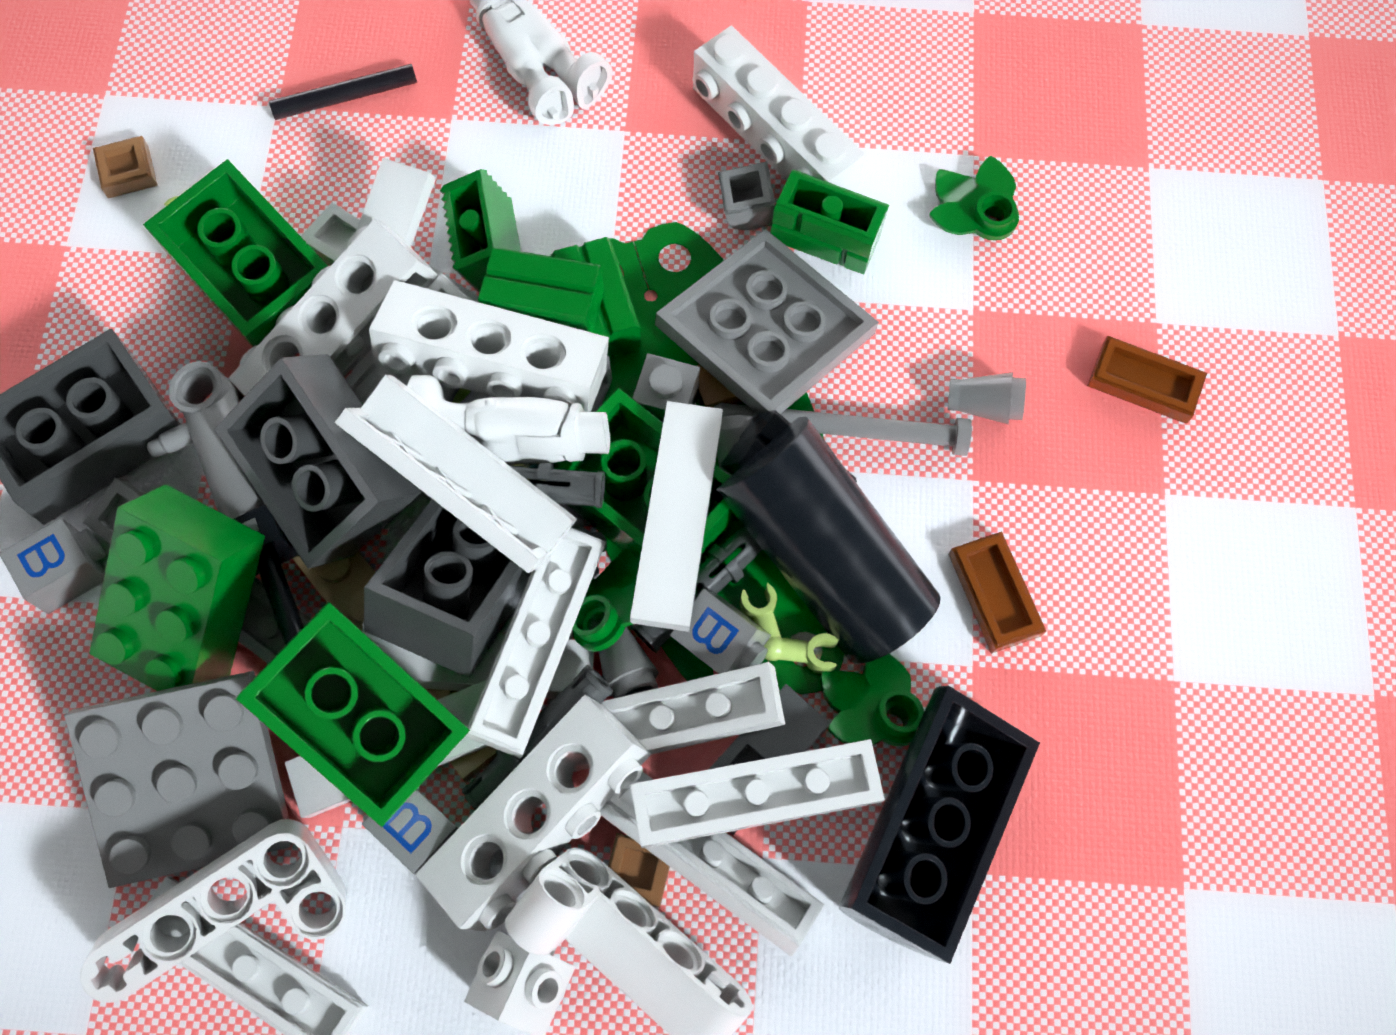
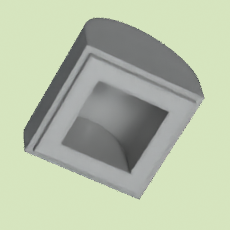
M767 161L718 172L725 217L729 226L738 230H754L772 222L776 205Z

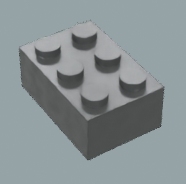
M110 328L0 394V481L15 504L45 525L111 484L115 477L120 478L153 458L147 449L148 442L158 438L161 433L181 423L139 361L114 330Z
M328 354L280 358L215 428L308 569L354 556L422 493L417 486L335 423L345 408H361L363 405Z
M432 499L364 587V631L470 678L520 602L532 572L527 573Z

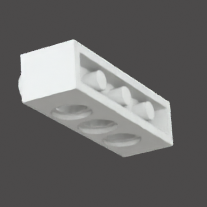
M374 218L367 226L360 228L352 235L346 250L331 266L322 269L312 281V287L294 306L287 308L280 314L273 330L259 345L252 347L242 356L240 366L228 379L246 396L280 358L294 357L297 353L300 356L328 354L345 378L372 348L369 328L393 281L397 280L428 288L439 275L397 233ZM373 274L371 286L362 293L363 281L366 277ZM336 313L335 325L330 331L326 332L328 319Z
M397 280L393 281L369 328L374 365L385 367L387 370L397 374L430 375L437 378L439 383L446 387L462 388L492 397L547 398L568 403L569 408L573 403H578L582 405L584 412H591L606 373L609 337Z
M584 695L415 874L416 877L459 929L486 932L487 930L497 928L505 922V919L516 905L514 901L534 881L540 871L554 861L572 839L581 838L597 824L601 817L599 810L615 793L625 792L631 787L630 784L635 783L640 778L643 772L641 765L652 754L604 705ZM587 759L589 762L588 777L580 786L574 787L572 781L573 771L581 761ZM544 804L547 811L545 823L538 831L533 832L531 826L532 815L537 807ZM501 848L504 857L503 866L500 872L495 877H492L490 860L493 854Z

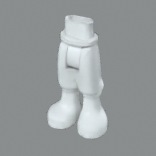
M469 0L472 7L476 10V21L486 30L492 44L506 63L507 72L518 83L528 87V106L539 122L547 125L563 123L573 114V99L580 108L587 109L596 103L606 91L613 74L610 63L602 55L591 51L582 54L578 59L572 55L566 37L559 33L548 19L529 1ZM543 67L554 70L559 78L549 76Z
M413 375L408 381V388L466 433L474 435L471 437L509 466L583 461L585 453H609L610 432L606 412H584L581 404L573 403L569 408L568 403L540 397H490L477 399L471 403H453L444 400V391L438 379L433 376Z

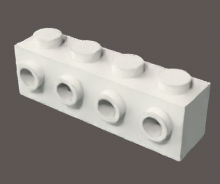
M732 25L694 51L693 89L786 181L794 169L851 191L858 189L866 154Z

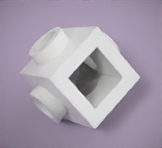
M497 930L488 950H486L479 962L478 972L464 1002L511 1027L531 1035H546L556 1010L564 998L566 988L576 966L554 957L553 955L557 947L549 954L535 955L517 945L509 935Z

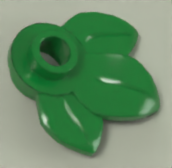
M993 156L985 159L975 178L939 169L935 178V193L941 204L930 212L929 217L939 228L951 234L966 235L976 233L987 240L997 241L1005 239L1015 231L1019 222V212L1013 199L1016 190L1014 177ZM986 216L996 217L999 221L991 220Z
M624 549L596 579L592 577L572 628L576 642L588 651L596 652L609 648L621 637L625 627L633 625L630 622V615L640 562L629 549Z
M889 653L877 660L865 663L862 674L839 670L822 672L820 683L824 699L831 709L838 713L828 727L829 733L844 744L871 739L873 746L880 742L896 747L910 745L924 713V708L920 700L911 693V676L909 672L894 656ZM893 714L899 717L903 727L894 724L887 715Z

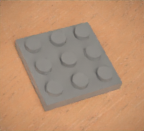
M766 229L656 313L655 326L756 414L776 410L781 414L875 334L879 323Z
M254 671L76 708L64 715L108 888L205 867L269 824L281 819H289L268 727L236 700L239 692L255 677ZM279 841L272 844L267 849V853L290 848L293 843Z

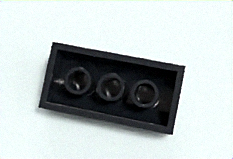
M798 417L716 489L827 633L839 640L837 646L850 662L867 663L888 655L912 639L936 613L941 600L940 593L807 417Z
M949 685L936 687L933 690L838 907L839 910L862 926L903 947L934 960L951 964L1040 742Z

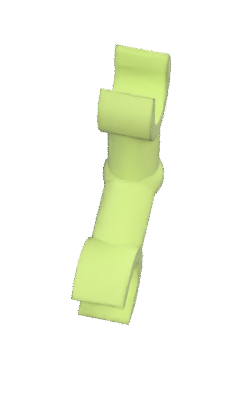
M767 583L765 597L768 605L763 608L752 606L746 591L743 589L739 602L741 612L771 634V637L764 645L768 649L765 659L769 661L784 660L806 663L812 672L820 675L823 671L835 670L836 663L820 661L814 654V649L817 647L835 648L839 641L835 636L823 633L814 636L810 641L782 638L773 613L777 602L775 589Z

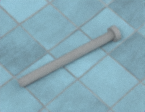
M719 403L714 406V408L723 409L722 417L734 415L755 417L757 415L747 405ZM786 409L781 413L790 423L798 417H807L819 434L951 446L952 454L960 456L968 455L971 443L972 421L966 418H956L954 425L792 409Z

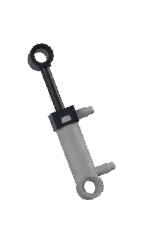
M196 361L188 363L177 370L168 388L169 399L183 413L186 422L161 433L158 438L148 442L147 449L153 457L158 458L166 453L171 454L194 443L218 512L265 535L255 576L260 574L286 645L304 627L281 564L299 555L215 430L218 424L244 398V395L223 373L208 362Z

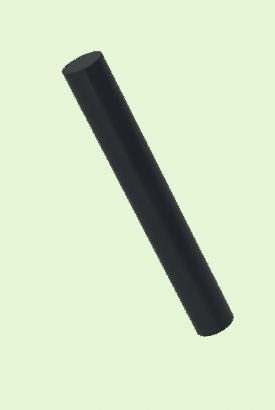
M411 63L269 100V105L274 119L279 120L417 83V79Z

